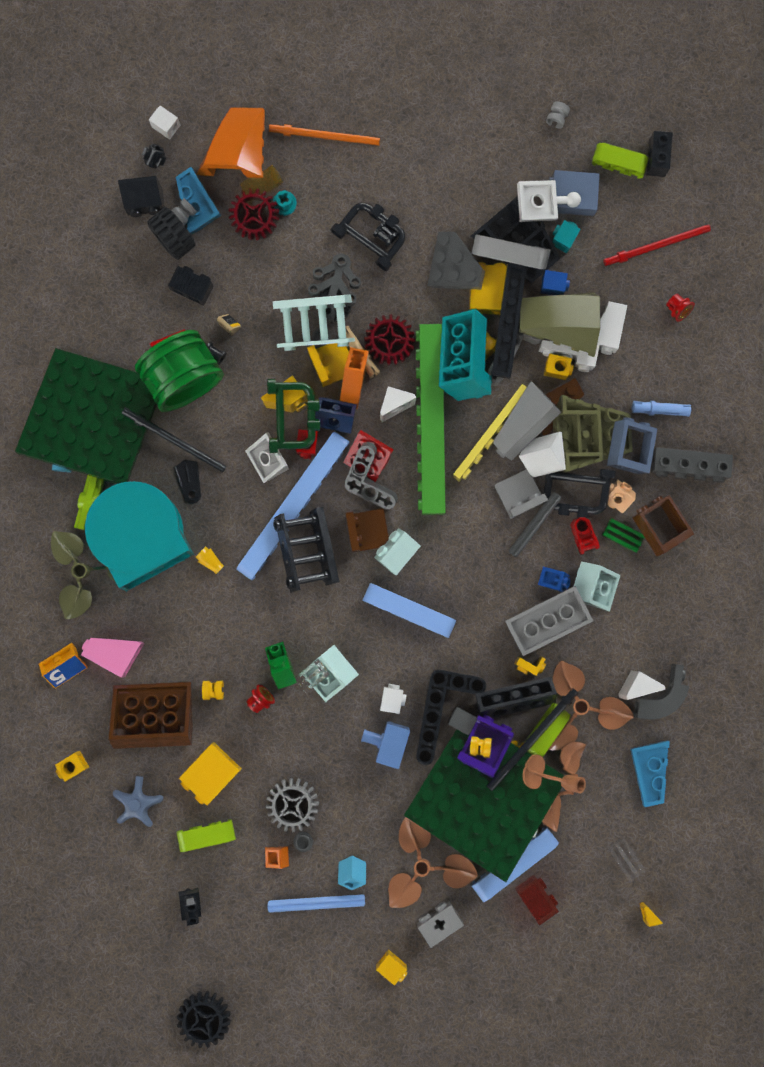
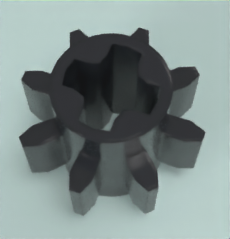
M151 144L149 147L145 146L142 152L145 164L151 168L163 166L166 161L164 149L157 144Z

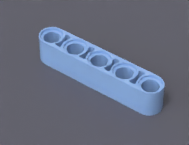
M372 583L369 584L362 600L447 638L450 637L456 623L455 619Z
M543 827V831L531 839L507 882H504L489 871L480 876L481 879L477 882H472L471 887L483 902L492 898L558 846L559 842L548 827Z

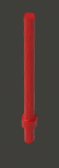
M707 224L629 251L623 250L617 252L614 256L603 259L605 266L617 262L623 263L628 261L629 258L710 232L711 228Z

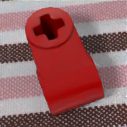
M585 517L573 519L570 526L580 555L594 548L596 550L599 549L600 545L590 520ZM580 520L585 524L582 531H579L577 528V523Z

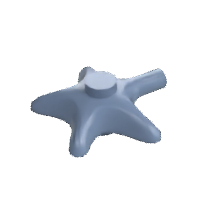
M136 776L132 793H124L119 790L113 791V796L125 808L122 815L118 817L117 823L120 824L130 818H137L144 825L151 827L153 823L148 816L147 810L153 805L162 802L164 797L162 795H145L142 791L143 776Z

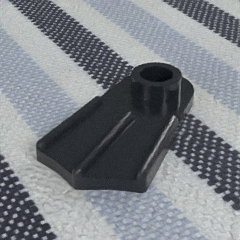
M184 459L181 463L174 466L185 501L194 504L201 498L198 462ZM191 491L195 492L194 498H189Z

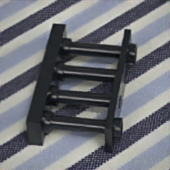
M323 507L311 510L308 517L285 520L284 513L274 517L273 526L278 534L287 575L286 585L290 589V593L301 590L300 584L323 580L325 585L328 586L340 582ZM306 524L313 526V535L289 539L287 528ZM309 543L317 544V554L293 557L291 547ZM317 561L321 563V573L297 576L296 565Z

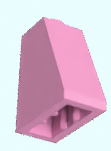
M90 638V640L87 639L84 642L81 655L123 678L126 677L144 643L141 641Z

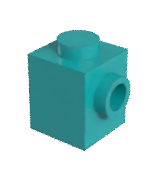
M564 220L561 226H556L552 234L555 236L552 241L554 246L567 254L581 229L574 222Z

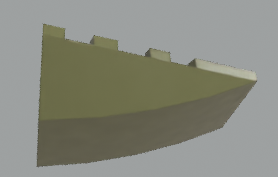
M590 292L522 298L519 332L541 340L546 338L553 341V344L559 346L563 344L571 347V350L577 352L581 350L594 357L600 333V296Z
M561 395L556 406L561 413L553 420V433L562 432L566 467L564 472L608 459L615 421L623 420L625 417L631 418V414ZM629 428L623 454L633 452L632 431Z

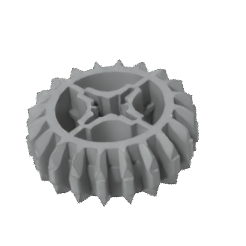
M293 778L289 779V784L283 779L281 781L283 787L276 783L275 788L277 791L274 789L270 790V794L274 797L268 796L266 799L272 802L266 805L267 809H272L267 815L275 816L271 820L272 823H275L277 820L279 821L277 828H280L283 824L285 825L284 831L287 832L289 826H291V831L295 832L298 825L299 830L302 831V823L308 827L310 826L308 819L315 820L314 815L311 813H318V809L313 808V806L319 805V801H313L318 795L317 793L310 794L314 788L310 787L307 790L308 782L306 781L301 786L299 785L301 782L299 778L296 784H293ZM294 789L302 793L293 797L286 790ZM279 795L283 797L282 800L285 803V807L280 812H278L276 805ZM307 798L308 812L304 815L300 808V803ZM298 800L295 806L296 809H293V807L292 809H287L289 801L296 802ZM292 813L299 817V819L287 820L283 816Z

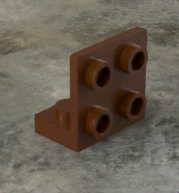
M384 509L346 513L352 553L380 548L387 543L389 536Z

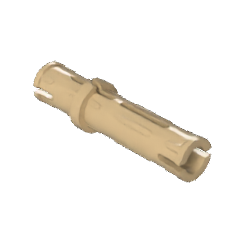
M345 326L346 338H355L354 342H349V347L365 350L350 327ZM368 354L365 371L370 379H372L374 374L377 376L380 373V370L371 360L372 356Z

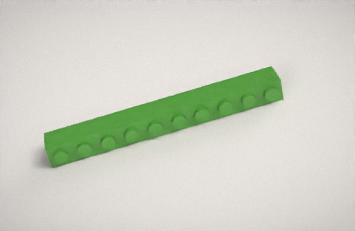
M420 324L419 330H415V341L419 342V349H416V360H419V367H416V379H420V386H416V398L420 397V405L416 406V414L420 416V424H417V435L421 437V442H417V454H421V461H417V473H421V480H418V492H421V499H418V511L422 510V515H445L444 392L439 387L442 324Z

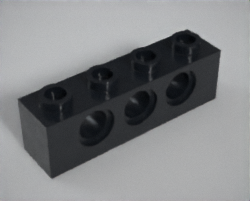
M546 677L475 694L476 707L479 716L487 715L495 718L556 703L557 692L552 677Z

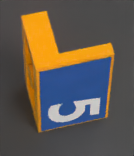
M70 643L39 663L41 675L55 689L88 668L86 663L79 657L73 643Z

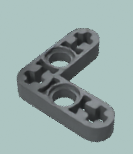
M365 442L361 445L345 480V488L349 492L384 509H392L397 503V494L366 478L377 454V448L373 443ZM369 449V455L364 459L365 450ZM356 464H363L365 471L357 470ZM353 480L356 481L355 486L352 485ZM371 487L376 491V494L370 495L366 489ZM387 497L391 498L390 502H386Z

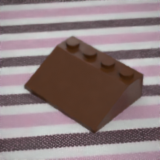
M191 682L114 685L108 739L113 749L192 745Z

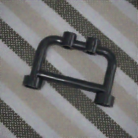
M358 203L351 208L340 224L335 223L330 231L339 239H342L348 233L380 256L375 262L376 265L387 272L392 266L390 261L405 242V232L398 225L399 219L394 215H390L389 218L383 214L385 210L379 204H375L373 207L367 203ZM359 211H367L371 217L382 223L384 222L389 230L398 234L397 241L388 252L348 225Z
M600 469L599 477L561 472L546 474L544 493L547 499L551 496L553 479L602 485L600 504L597 507L558 503L553 509L558 511V515L569 516L570 512L577 513V517L589 518V514L597 515L606 509L611 478H615L616 471Z

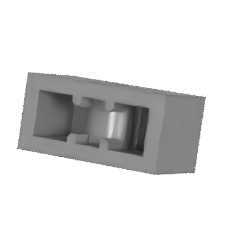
M450 901L439 903L435 907L436 910L431 914L427 912L418 919L417 927L430 948L464 926L462 919ZM437 919H439V921H442V926L436 924Z

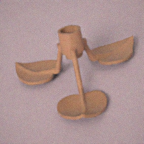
M560 661L553 674L556 692L560 696H566L572 688L580 691L585 684L583 672L576 666ZM576 696L573 704V711L575 713L566 723L549 750H562L567 743L576 741L578 730L570 724L577 715H585L588 711L600 713L598 716L599 723L609 730L622 727L633 719L634 715L624 702L614 697L603 698L600 701V709L590 707L586 700L579 699Z
M569 742L562 748L560 763L564 766L563 771L568 774L563 778L543 774L545 761L542 756L536 754L529 757L523 769V781L531 789L539 788L543 777L561 782V786L566 790L558 793L542 821L545 826L555 832L558 830L560 818V796L573 795L574 792L582 793L586 787L585 779L575 774L579 769L580 758L586 747V744L581 742Z
M406 817L400 826L399 843L407 853L417 850L418 861L414 865L415 875L412 879L406 873L396 874L391 879L388 888L389 906L392 908H403L412 905L419 899L422 888L420 884L414 882L418 876L424 877L434 870H445L443 873L445 883L452 888H462L478 877L476 868L470 860L459 854L448 856L445 860V866L432 867L428 860L422 859L420 848H425L430 843L431 833Z

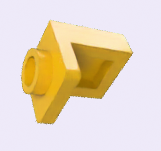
M517 657L514 664L518 666L517 670L525 675L529 672L537 676L538 673L541 674L546 666L544 663L546 659L539 657L534 666L524 659Z

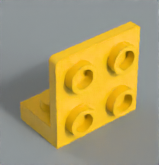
M337 343L317 349L314 345L307 347L308 354L323 387L343 379L349 353L347 346L338 347Z

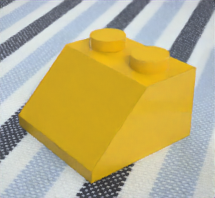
M292 375L291 377H289V378H288L287 380H285L284 382H297V381H296V379H295V378L293 377V375ZM283 390L284 411L294 412L296 410L299 412L307 406V396L303 390ZM266 393L261 397L266 408L276 409V394Z

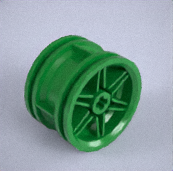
M196 330L183 331L162 340L146 351L135 364L136 372L140 374L141 380L147 386L161 412L177 410L190 404L211 391L224 376L222 369L219 368L217 361Z

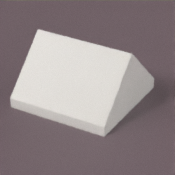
M388 387L380 412L381 422L414 406L416 402L415 394Z
M269 432L265 433L245 450L263 483L289 470L279 450L278 453H269V438H272Z
M562 432L535 438L521 451L519 458L532 477L566 470Z
M631 670L618 695L619 698L629 700L666 689L664 685L647 675Z

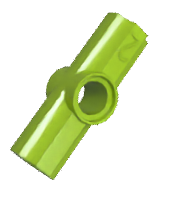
M87 475L84 490L78 498L77 506L79 510L74 528L85 531L87 513L94 500L102 493L105 480Z

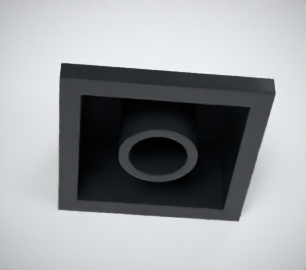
M156 176L118 180L124 209L128 216L141 217L142 214L146 213L155 215L165 207L163 189Z

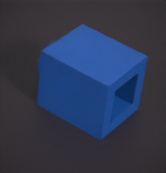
M545 270L540 293L564 295L565 291L568 292L570 280H567L568 273Z

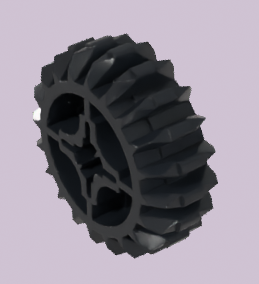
M198 991L197 997L191 994L190 1000H184V1006H180V1013L177 1015L179 1020L177 1028H182L179 1034H186L184 1041L192 1040L191 1046L199 1043V1049L202 1048L203 1043H205L207 1048L210 1047L211 1042L217 1045L218 1039L223 1040L224 1033H228V1025L231 1023V1020L228 1018L231 1012L225 1011L228 1008V1004L221 1005L223 997L217 1001L216 993L209 997V991H206L204 996L201 991ZM203 1005L209 1006L213 1009L207 1010L203 1007ZM194 1008L196 1019L189 1023L188 1014ZM218 1015L219 1027L214 1031L212 1020ZM203 1017L204 1019L205 1017L208 1020L206 1023H204V1021L202 1022L200 1018ZM195 1030H202L205 1034L198 1033Z

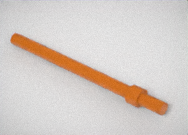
M269 124V132L281 133L283 136L291 137V135L377 146L380 143V138L296 128L288 124H284V126Z

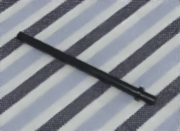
M574 688L566 696L563 695L561 697V702L489 782L487 787L491 791L499 785L563 710L572 704L571 701L578 694Z

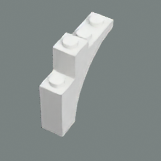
M609 301L605 306L603 315L600 318V333L594 357L589 356L587 352L581 350L577 352L571 350L569 346L563 344L559 346L553 344V341L542 340L538 352H543L542 355L546 357L549 354H555L575 359L574 367H577L579 371H592L596 366L599 350L603 354L611 355L619 349L627 305Z

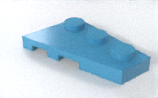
M192 167L176 176L180 199L183 200L185 198L197 211L194 216H189L187 222V230L192 235L220 217L221 214Z
M668 740L630 748L644 807L664 803L666 766L668 765L667 753L670 743Z

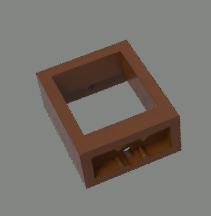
M670 495L664 498L662 496L655 498L651 501L653 505L650 507L645 505L636 510L638 514L632 517L656 556L668 552L694 535ZM659 506L662 507L678 532L677 535L663 544L645 518V515Z

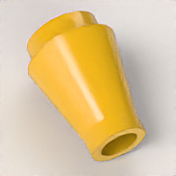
M206 546L195 557L199 560L198 563L216 574L224 566L212 549H208Z

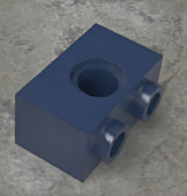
M319 397L320 409L315 412V419L320 420V427L351 434L357 405Z

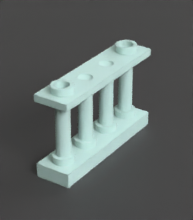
M351 295L273 301V309H280L283 312L285 343L277 344V348L284 347V351L296 350L295 346L337 343L338 347L349 346V342H354L355 338H346L344 307H346L345 303L352 302ZM328 304H334V308H336L339 339H328L326 318ZM309 306H316V309H318L321 340L311 341ZM293 307H298V311L301 314L302 342H293L290 316Z

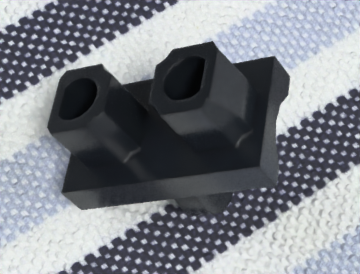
M187 888L185 891H179L182 921L186 920L187 926L198 924V917H202L199 888H194L193 890Z

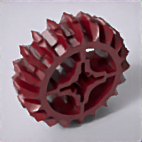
M249 188V194L246 195V192L242 190L243 197L235 196L238 200L237 203L231 201L235 208H229V212L234 213L229 216V219L235 220L231 223V226H238L235 232L238 234L242 231V238H245L248 234V239L252 240L253 235H255L256 240L259 241V234H262L265 239L267 236L264 232L268 231L269 234H272L273 232L270 227L277 228L273 221H279V217L274 216V214L279 213V209H273L277 206V203H270L273 197L270 195L266 198V191H263L260 195V189L256 188L255 194H253L252 188ZM250 200L262 201L261 204L258 203L256 206H250L247 202ZM243 206V208L246 210V216L243 218L244 221L241 223L239 213L241 207ZM266 206L269 209L267 222L262 219V213L265 211L264 208ZM248 208L253 212L258 211L257 215L260 221L255 217L250 218L252 215ZM252 223H258L261 226V228L248 229L246 228V226H250Z
M392 314L389 315V319L382 315V321L376 318L375 324L370 323V329L366 330L368 336L364 337V341L369 343L365 344V348L370 349L368 354L373 355L375 353L374 361L380 357L381 365L384 363V360H387V366H390L391 360H394V364L398 365V358L401 362H404V356L410 357L409 351L414 350V346L411 344L415 343V339L411 337L415 333L410 331L411 325L405 326V319L399 322L400 316L393 320ZM387 327L386 333L375 336L380 329ZM393 327L399 329L404 334V337L396 335ZM389 332H391L392 337L390 348L388 340H386L389 337ZM375 343L384 345L386 353L380 351ZM404 344L401 350L392 353V349L395 346Z

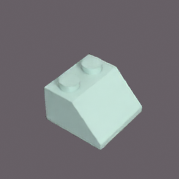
M581 561L574 586H576L585 604L610 611L620 575L603 566Z
M335 645L301 672L325 702L359 675Z

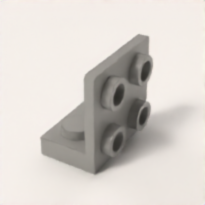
M527 469L494 485L510 519L548 501L545 493L541 495L532 475L529 474Z

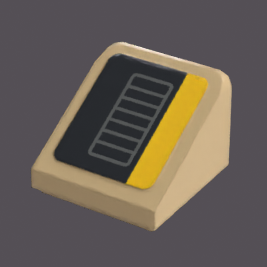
M229 314L217 318L219 325L231 336L241 328V325Z

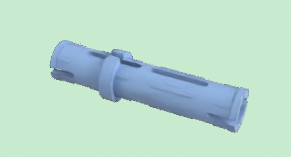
M652 400L650 402L633 401L632 413L649 414V416L662 414L689 417L691 405L657 403Z

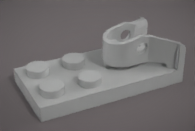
M576 586L510 619H506L505 622L522 655L525 656L593 622V619Z

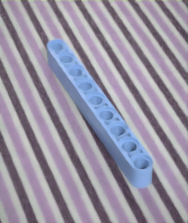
M335 431L331 434L239 563L237 571L252 581L255 579V574L262 569L267 562V557L271 556L278 546L279 538L273 526L274 517L283 513L285 520L299 517V512L302 508L306 507L311 500V495L315 494L321 486L323 478L328 476L333 469V464L337 463L343 455L345 447L348 448L350 442Z

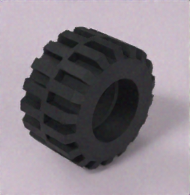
M164 207L147 221L152 233L173 258L179 260L196 246L190 232L169 208Z

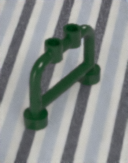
M275 378L267 379V393L276 394L277 438H269V453H278V449L308 448L315 441L316 431H320V420L315 419V411H319L320 404L319 399L315 400L314 390L310 385L303 382H276ZM283 390H303L307 394L308 437L304 441H285Z

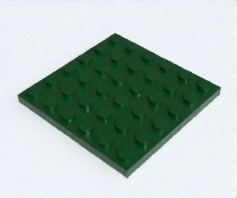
M55 348L15 452L19 455L116 484L128 482L147 428L139 427L134 424L135 421L121 413L126 407L138 415H144L148 421H151L157 403L153 400L152 394L137 372Z
M456 729L404 816L496 877L507 882L562 788L561 782L542 777L539 788L531 789L527 787L523 781V769L525 763L532 755L526 753L499 785L491 791L487 785L493 778L458 761L457 757L460 751L463 750L469 735ZM513 743L510 744L496 774L518 751L519 747ZM545 764L543 774L558 778L564 777L563 774Z

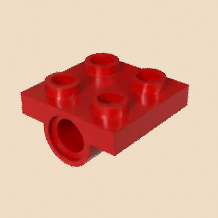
M360 430L343 463L351 467L361 445L365 442L373 443L377 448V454L367 477L376 482L391 458L394 449ZM369 449L365 450L364 459L369 455ZM356 464L357 470L365 471L363 464Z

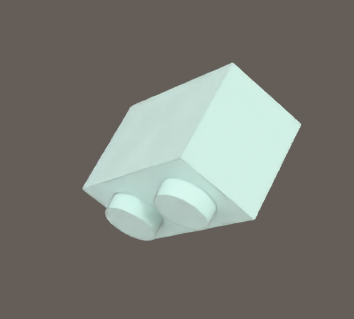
M398 528L397 531L395 530L390 534L387 543L377 550V555L374 558L391 573L397 575L421 546L405 531Z

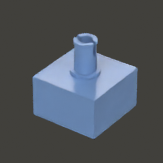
M387 721L384 732L381 735L364 729L361 742L378 746L376 763L399 769L410 734V728Z

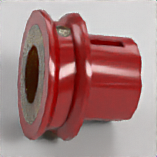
M675 294L666 305L672 311L671 316L676 318L677 322H680L691 313L695 303L690 302L689 298L684 299L679 294Z
M258 684L256 689H252V696L246 701L248 707L253 712L259 713L263 708L269 709L271 704L275 703V698L266 687Z

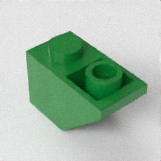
M284 642L266 647L265 650L271 675L278 690L297 683Z

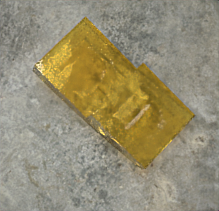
M271 165L263 171V178H248L240 186L246 192V195L249 194V188H252L253 194H255L256 188H259L261 195L263 191L268 192L281 185L283 180L276 167Z

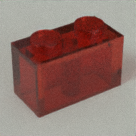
M532 875L515 887V889L540 926L559 912L556 908L558 902L552 894L548 896L544 889L547 886L541 877L537 879L535 875Z

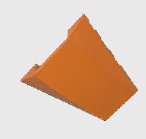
M230 108L222 120L196 174L214 176L216 169H240L246 177L263 178L262 164H264V157L262 155V147H264V140L262 137L265 122L264 108Z

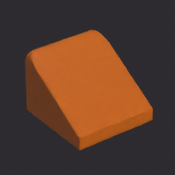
M288 846L265 847L266 868L282 869L288 867Z

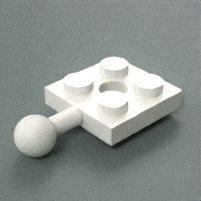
M555 180L519 181L517 183L520 222L557 220V204H567L569 207L574 208L581 202V197L577 192H571L567 196H557ZM535 196L541 199V206H537L534 203L533 199Z

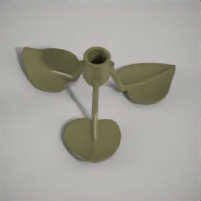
M54 531L51 537V550L56 561L60 564L68 565L74 560L71 573L73 577L77 578L76 581L79 587L68 585L62 589L59 595V604L65 619H73L85 613L92 603V594L89 590L82 589L81 579L87 578L90 575V571L106 570L108 567H89L85 563H78L76 557L80 556L84 550L82 539L73 533ZM108 569L107 574L109 578L115 581L110 570Z

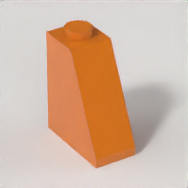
M350 347L344 368L340 401L356 404V409L358 410L369 351Z

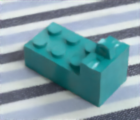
M477 309L442 317L439 387L457 401L482 398L485 395L491 394L492 376L485 371L487 318Z

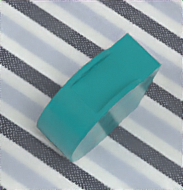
M135 481L116 484L103 491L89 508L85 521V535L88 546L93 555L108 567L118 587L126 592L195 555L184 536L183 521L178 509L162 491L152 485Z

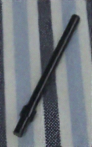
M126 407L121 414L135 421L134 424L139 427L147 428L210 466L224 472L226 465L148 421L144 415H138Z

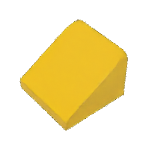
M641 902L640 908L645 924L649 927L663 924L644 902Z

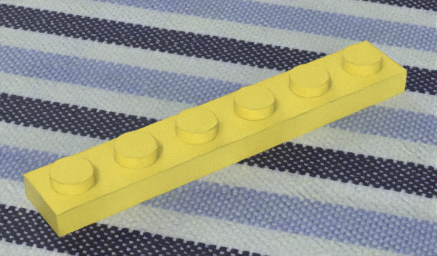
M522 384L455 471L453 477L460 482L462 478L466 480L472 471L470 470L471 466L474 463L477 465L483 457L481 453L484 449L488 450L492 446L494 436L500 432L527 388L525 385Z

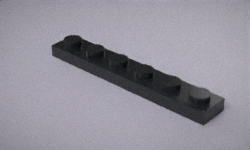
M507 264L491 376L511 378L527 268L524 265Z

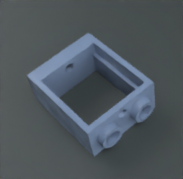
M627 417L623 418V420L615 421L607 466L635 474L650 473L657 428L650 427V424L645 422L636 423L634 419ZM628 428L644 433L639 462L623 458Z

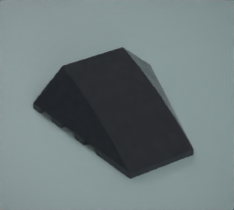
M518 196L470 236L474 240L477 234L550 249L546 269L527 266L525 279L530 283H533L545 270H548L560 259L551 237L548 236L543 221L520 222Z

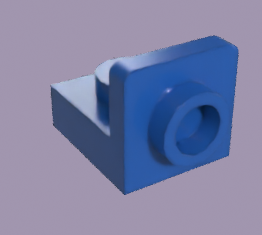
M543 567L538 585L562 593L570 586V575L562 571Z

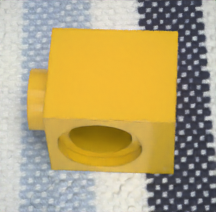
M549 354L543 376L566 380L568 375L571 376L573 372L572 358ZM555 364H561L564 371L556 370Z
M80 751L73 753L55 765L58 777L63 779L64 782L89 768ZM69 762L74 764V772L68 770L67 764Z
M388 949L376 964V971L395 986L398 981L402 982L406 977L407 964Z

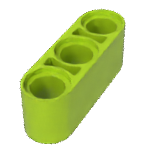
M598 143L592 164L594 166L600 165L607 170L620 171L619 173L624 175L638 176L637 178L641 179L644 177L649 158L638 152L607 143Z
M556 703L551 704L528 738L557 706ZM563 710L527 753L543 757L570 719L571 714Z
M227 819L228 821L223 823L221 821L210 823L205 827H202V825L192 827L187 831H177L180 852L235 840L232 819Z

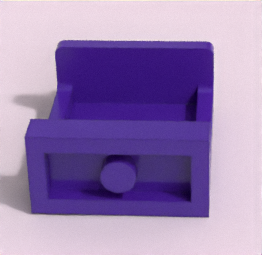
M478 715L477 721L457 759L494 778L511 744L514 733L511 732L512 728L505 724L499 726L493 723L494 719L487 715L481 717ZM472 736L479 737V739L492 738L490 758H484L482 755L470 756Z

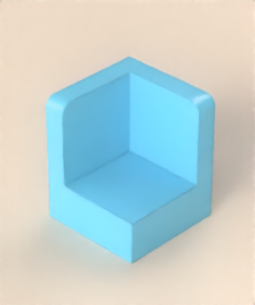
M354 856L340 861L338 884L350 890L365 885L366 862Z

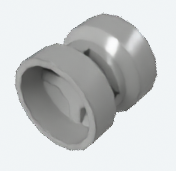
M556 101L551 107L552 112L548 114L546 123L552 125V122L555 121L557 122L555 128L561 129L565 123L564 118L568 116L570 108L565 103Z
M184 198L180 201L181 206L174 207L172 211L185 225L188 222L189 216H194L197 211Z

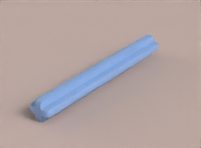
M360 894L268 901V912L365 906V896Z

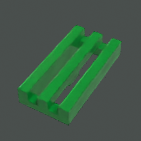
M612 518L602 536L635 553L638 552V548L645 538L640 532ZM614 524L615 526L639 537V539L637 540L611 527V525ZM610 530L611 532L635 543V547L610 535L608 531Z

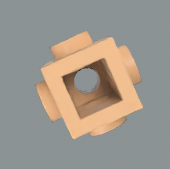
M617 479L614 484L610 483L607 505L624 513L635 501L636 492L632 490L628 483Z

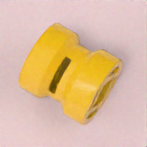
M223 680L216 681L215 683L203 681V700H210L211 698L223 700Z
M472 736L470 756L482 755L484 758H490L492 738L479 739V737Z

